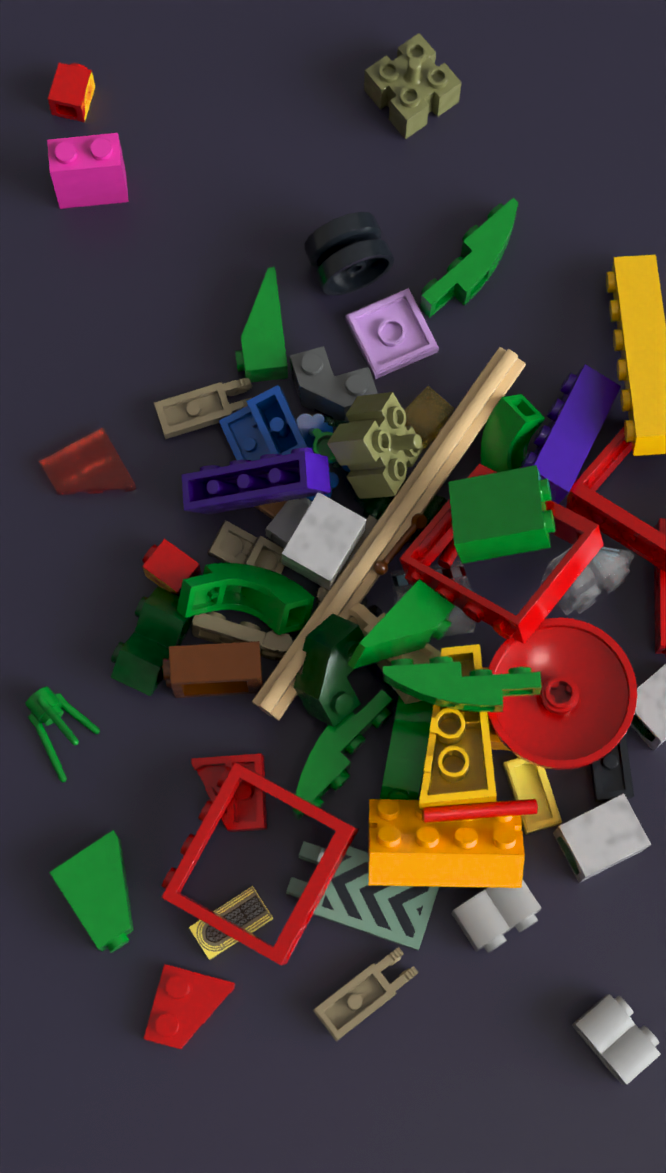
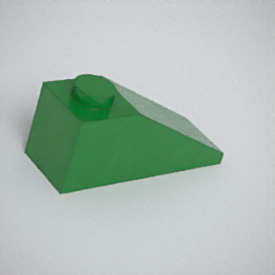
M275 267L267 269L241 336L242 350L235 351L238 372L245 371V378H249L251 382L288 378V365Z
M419 579L358 644L348 665L355 669L423 649L433 637L439 641L452 625L447 619L455 606Z

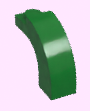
M522 394L502 397L486 422L481 441V464L495 472L520 468L527 456L531 437L545 419Z
M213 563L205 565L203 575L183 579L177 611L184 618L217 610L241 611L259 618L277 635L301 630L310 618L314 597L302 586L277 572L240 563Z
M400 696L398 697L380 799L418 800L434 704L418 701L405 705Z

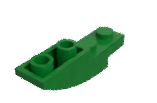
M514 197L505 205L500 203L494 207L487 216L488 220L480 227L477 225L471 227L462 238L461 256L449 265L446 270L447 274L440 280L432 279L422 289L420 309L429 318L454 296L463 305H466L491 277L507 248L512 234L518 201Z
M448 656L430 658V663L414 664L413 659H396L391 661V666H383L384 681L401 692L437 706L462 711L502 712L503 697L540 695L542 688L541 673L531 672L530 667L508 669V674L493 675L492 670L479 669L470 671L469 676L462 677L461 661L453 662V658Z
M381 690L357 715L351 712L335 727L328 725L308 756L300 776L296 795L321 808L324 804L321 797L330 788L336 792L346 783L351 776L347 772L351 768V762L343 754L346 751L350 755L356 752L366 741L363 734L372 725L378 729L391 716L392 712L388 709L391 707L393 699L386 692ZM293 807V816L299 820L304 813Z

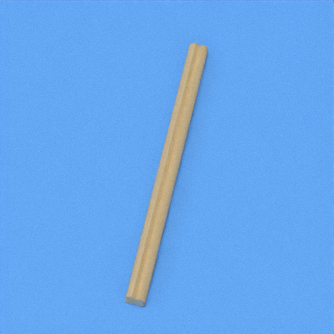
M501 347L497 349L258 691L252 703L267 715L279 721L297 696L294 683L297 673H302L306 652L302 651L305 637L331 614L338 615L346 620L351 618L348 610L356 603L362 602L380 576L374 571L375 563L382 561L412 525V517L417 513H424L487 422L497 403L506 395L526 366L525 362L520 360L515 352L510 349L506 351Z

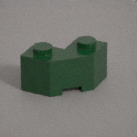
M157 587L149 597L143 596L134 614L139 618L134 633L125 643L120 641L112 654L111 662L115 663L111 675L112 679L148 696L153 694L164 679L163 658H170L169 646H181L193 616L184 618L177 611L179 596Z
M331 614L305 637L302 651L306 652L302 673H297L294 683V689L308 714L332 727H335L361 704L346 676L354 670L348 665V662L358 644L365 637L359 625L335 614Z

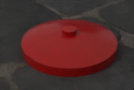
M548 618L542 621L525 644L511 637V639H506L495 653L488 668L492 670L493 675L508 674V669L515 667H530L531 672L541 673L542 688L540 695L503 697L502 712H487L491 726L498 738L511 752L521 759L548 769L566 770L583 767L596 762L612 751L629 729L637 705L635 674L623 649L610 635L600 628L572 618Z

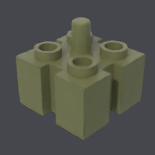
M420 33L398 47L395 60L391 61L386 55L365 70L364 91L380 110L386 105L389 107V121L404 139H407L427 125L428 113L433 111L438 117L456 105L460 98L462 82L446 63L439 67L436 66V52Z
M393 392L357 396L346 413L349 423L339 424L327 444L339 465H347L350 469L347 478L359 499L395 496L407 477V467H413L424 449L421 437L416 434L412 426H405V411Z

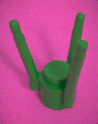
M46 686L33 693L25 705L31 712L28 719L36 728L59 780L64 783L67 777L42 723L44 722L46 726L55 723L64 736L75 746L78 745L79 741L62 720L61 716L64 713L62 709L94 734H99L100 729L70 705L61 693L55 695Z

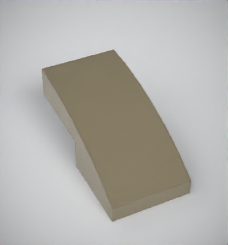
M226 520L222 523L207 552L208 555L224 563L253 565L279 574L282 573L285 567L282 564L284 548L262 536L255 537Z

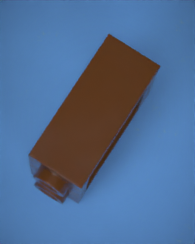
M260 641L169 646L170 658H163L164 680H166V687L173 689L175 698L255 694L263 686Z

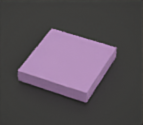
M409 288L345 315V321L374 379L435 354L439 350Z

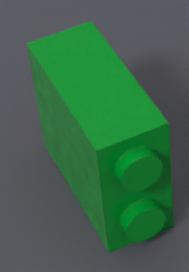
M537 465L448 482L454 545L462 564L551 548L549 533L555 532V522L552 510H546L545 503L552 500L548 478L541 479Z

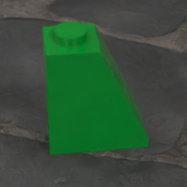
M112 830L49 872L96 947L101 952L108 948L110 953L129 942L130 939L127 935L134 931L121 840L115 831Z

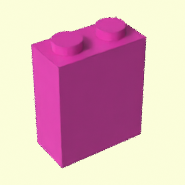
M118 133L47 140L50 175L60 209L129 202L126 170Z

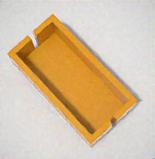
M369 799L368 885L521 888L525 858L521 815L423 823L419 800Z

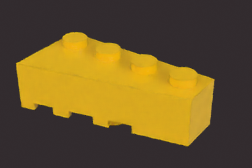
M480 644L441 649V656L452 657L453 662L461 661L462 677L469 676L470 671L482 669ZM434 705L419 799L420 810L423 807L496 802L487 712L462 711Z

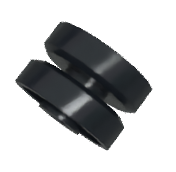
M356 212L333 219L319 227L304 243V250L311 265L318 268L317 279L324 293L328 295L352 293L377 281L393 266L394 257L388 244L380 240L381 229L375 216L370 212Z

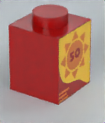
M58 63L48 96L52 115L85 122L95 90L92 70L78 63H71L70 65Z
M166 539L159 546L154 544L142 560L145 563L142 566L145 576L162 589L177 596H180L183 579L201 574L200 564Z

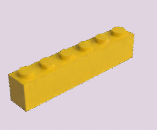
M656 255L614 257L612 271L606 272L607 293H613L614 300H610L609 312L611 322L617 321L618 330H613L614 351H620L621 359H617L618 381H624L625 390H621L620 393L621 410L628 411L629 420L624 422L625 441L632 442L633 456L666 454V324Z

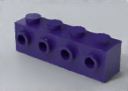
M586 364L576 375L570 373L560 388V391L564 393L562 399L557 398L546 415V417L551 419L548 426L544 424L534 438L533 443L537 445L535 452L530 451L520 468L537 465L541 479L548 478L552 501L557 504L570 492L621 388L620 385Z
M296 448L291 450V454L286 455L265 454L260 456V460L255 461L234 460L229 462V466L224 467L217 465L203 466L199 468L200 471L181 475L184 510L208 515L316 496L318 492L321 494L331 493L328 456L313 453V448Z

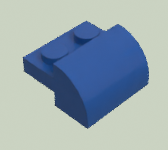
M279 385L246 401L248 406L219 420L236 460L255 461L260 460V456L265 454L286 455L291 454V450L296 448H309Z

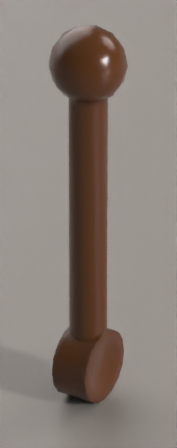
M417 513L412 517V525L386 557L382 561L375 563V573L378 575L387 573L388 564L417 529H423L426 526L427 517L425 515Z

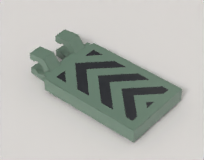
M303 841L298 858L318 865L326 849ZM350 846L313 915L418 951L439 887L368 885V852ZM291 877L286 894L300 898L308 882Z

